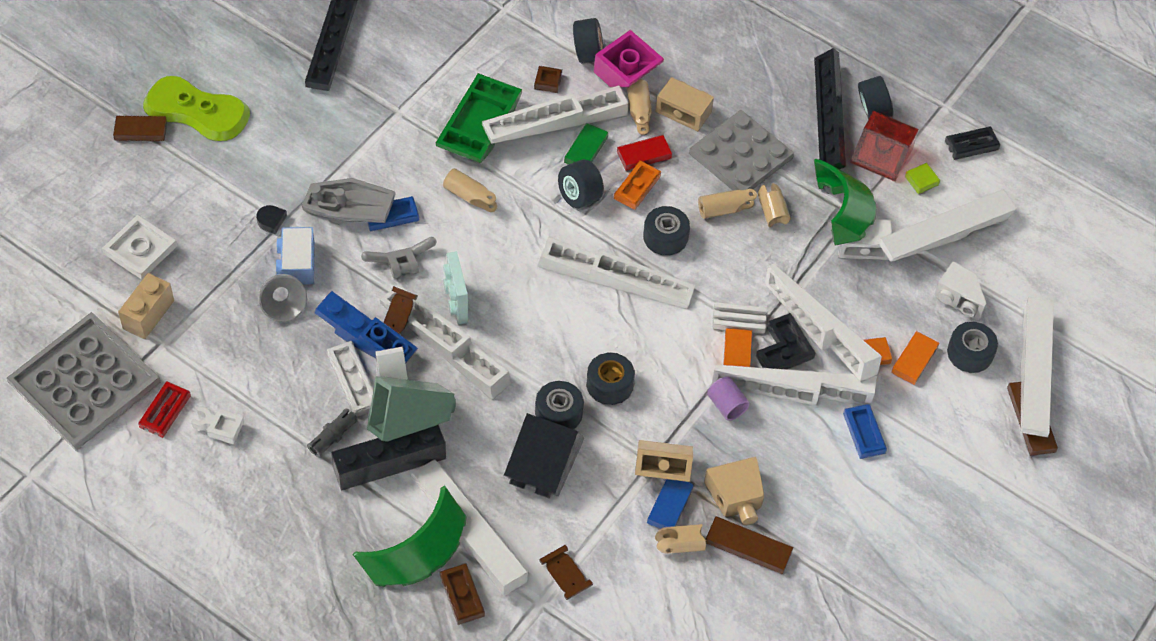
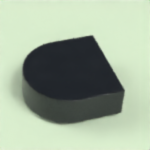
M273 205L263 206L257 211V224L261 229L276 234L287 216V211Z

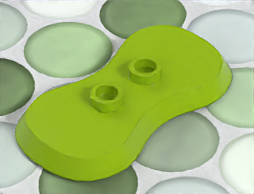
M166 76L159 79L148 91L143 102V109L148 116H166L167 122L189 125L204 137L214 141L233 139L241 133L250 117L249 107L239 98L227 94H211L201 91L187 80L178 76Z

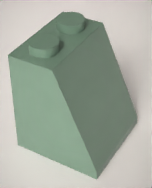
M376 376L367 430L382 441H390L450 421L451 413L455 411L456 407L454 393L438 383Z

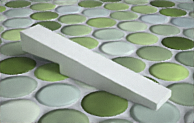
M618 85L580 98H576L574 93L482 121V126L491 144L584 125L586 123L627 116L629 103Z
M1002 189L883 236L878 240V243L890 262L966 238L972 231L1006 221L1017 208L1006 191Z
M548 237L537 266L685 309L688 308L695 288L693 284L599 249L597 254L552 237Z
M775 264L768 265L765 285L788 312L792 314L794 319L821 350L831 347L859 381L878 375L882 356Z
M399 284L396 286L397 288H400V289H403V290L407 291L406 289H404V288H403L402 286H400ZM392 290L380 299V304L388 310L392 298L397 293ZM418 298L416 300L413 299V309L406 326L490 399L493 400L511 384L509 371L474 346L469 335Z
M1029 297L1023 312L1021 433L1048 437L1050 429L1054 301Z
M715 365L712 379L713 384L720 378L730 377L740 390L811 405H817L818 397L856 405L870 404L871 406L877 382V376L859 381L854 374Z
M435 459L412 472V477L434 507L439 498L440 488L444 485L467 516L466 526L463 527L459 540L471 558H476L503 596L527 582L528 572Z

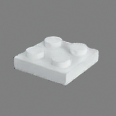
M136 215L102 248L105 256L143 280L147 273H150L177 247V242L174 238L139 215Z

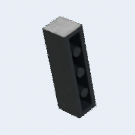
M439 424L390 441H382L376 438L332 451L333 469L342 491L424 466L434 459L437 462L446 459V442Z

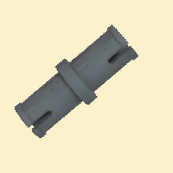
M345 408L331 423H326L323 426V431L307 444L310 452L315 454L316 457H320L334 442L338 443L342 439L341 436L358 421L356 415Z

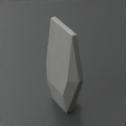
M355 178L311 183L303 201L302 209L303 211L340 221L385 223L396 193L393 190Z

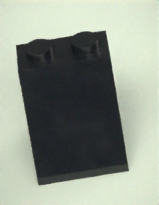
M527 413L504 476L509 478V484L515 487L525 489V486L528 485L536 488L534 493L550 499L551 494L559 497L584 437L579 431Z

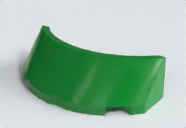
M814 159L818 188L824 189L823 185L830 187L833 195L844 193L843 204L839 212L831 220L834 245L860 241L866 236L865 230L870 225H873L876 219V202L874 201L873 193L863 182L822 160Z
M444 485L440 488L438 501L430 517L411 537L387 549L372 552L356 551L352 555L376 586L385 587L386 585L399 584L407 586L415 584L432 576L435 571L442 568L451 559L460 545L459 540L463 527L466 526L467 516Z

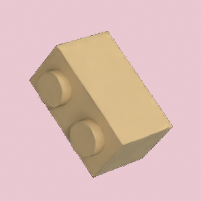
M671 77L657 96L655 112L698 132L712 113L714 97Z
M147 273L118 311L122 328L146 339L174 302L171 284Z
M639 440L635 475L690 482L693 446Z

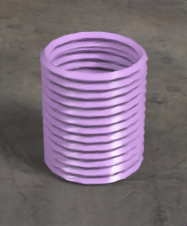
M730 377L720 378L707 391V395L726 420H734L740 417L749 407L750 402Z

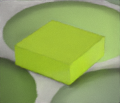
M927 163L908 170L905 174V178L918 194L939 186L940 179Z

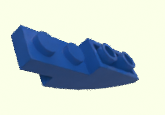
M333 291L315 309L316 315L335 328L334 333L346 342L352 341L354 347L376 358V351L403 347L406 364L418 350L415 345L375 317L371 320Z

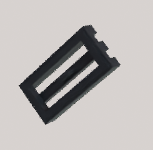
M991 126L949 135L945 138V143L949 145L950 153L953 152L952 157L954 160L996 151L1000 148V143ZM969 140V142H964V143L956 144V143H958V142H963V141Z

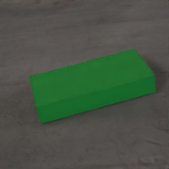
M586 123L565 155L564 163L571 164L582 159L593 162L607 140L608 132Z

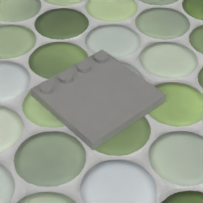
M93 312L81 319L6 378L8 383L75 451L161 383L159 376Z

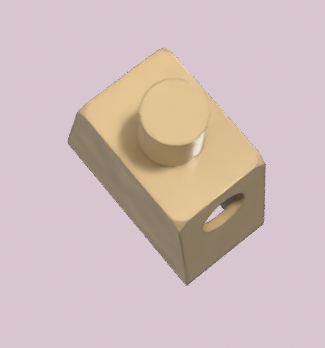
M756 456L706 469L705 486L723 516L730 517L739 514L743 525L755 523L758 520L755 510L762 507L764 499Z

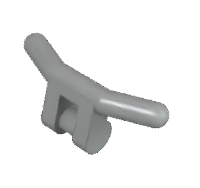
M429 237L412 248L388 253L365 251L362 253L361 258L365 262L388 263L393 278L401 277V274L408 272L415 274L419 273L415 257L434 247L437 241L434 237Z

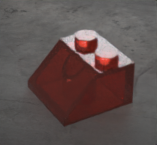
M873 111L862 131L850 163L896 182L914 148L919 129Z

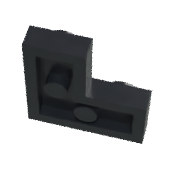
M791 313L767 322L766 327L776 344L757 351L756 358L762 368L787 370L815 358L816 353Z

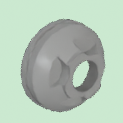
M278 274L270 277L262 285L259 292V304L261 310L270 319L278 322H287L297 318L304 311L307 304V292L301 281L287 274ZM279 287H284L288 290V296L283 301H277L273 298L274 291Z

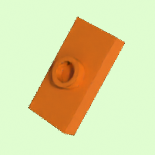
M639 161L614 193V199L636 210L661 177V171Z

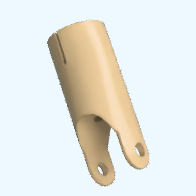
M639 79L630 87H627L630 114L637 125V131L639 134L645 135L649 132L652 108L648 83L645 80Z
M453 168L445 177L443 182L445 189L488 212L496 211V196L487 190L483 184L456 168Z
M753 189L700 196L698 198V206L701 217L706 219L752 208L757 192Z

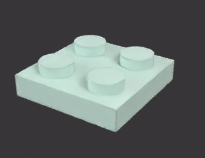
M457 251L447 253V264H443L445 294H449L450 297L448 304L451 316H456L458 325L467 324L468 293Z

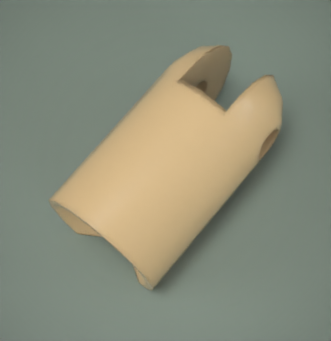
M772 183L771 191L767 192L765 185H762L759 189L758 197L768 226L772 227L776 223H789L791 217L780 187Z
M703 525L665 527L660 529L655 535V540L658 541L657 549L665 554L705 551L706 540L701 535Z

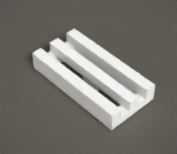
M715 302L713 329L750 330L752 333L765 334L767 308ZM719 319H729L734 321H724ZM744 321L757 322L760 324L744 323Z

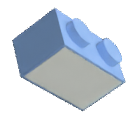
M313 227L282 228V236L277 238V254H281V259H276L277 275H291L301 281L303 285L314 284L315 240Z

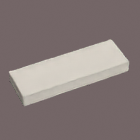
M352 341L326 349L352 412L356 417L370 413L373 387Z

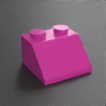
M630 29L595 55L594 73L610 87L618 85L620 87H630L663 63L664 58Z

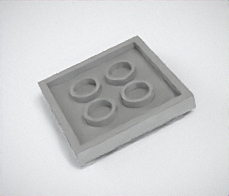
M739 110L699 140L689 150V154L732 190L756 188L792 160L794 155L792 150L742 110Z

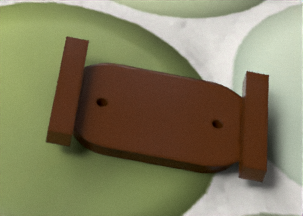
M393 286L392 291L397 294L392 298L384 323L399 334L406 327L413 309V299L416 300L418 295Z
M563 545L540 558L539 562L542 565L546 563L547 570L560 589L565 592L564 597L568 600L591 587L593 583L590 579L585 580L584 575L575 562L565 553L568 551V547Z

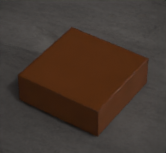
M539 66L534 89L558 93L563 69Z

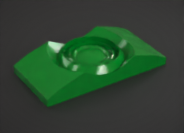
M478 73L437 139L436 147L481 163L495 145V143L491 144L482 126V121L514 112L521 97L522 89Z

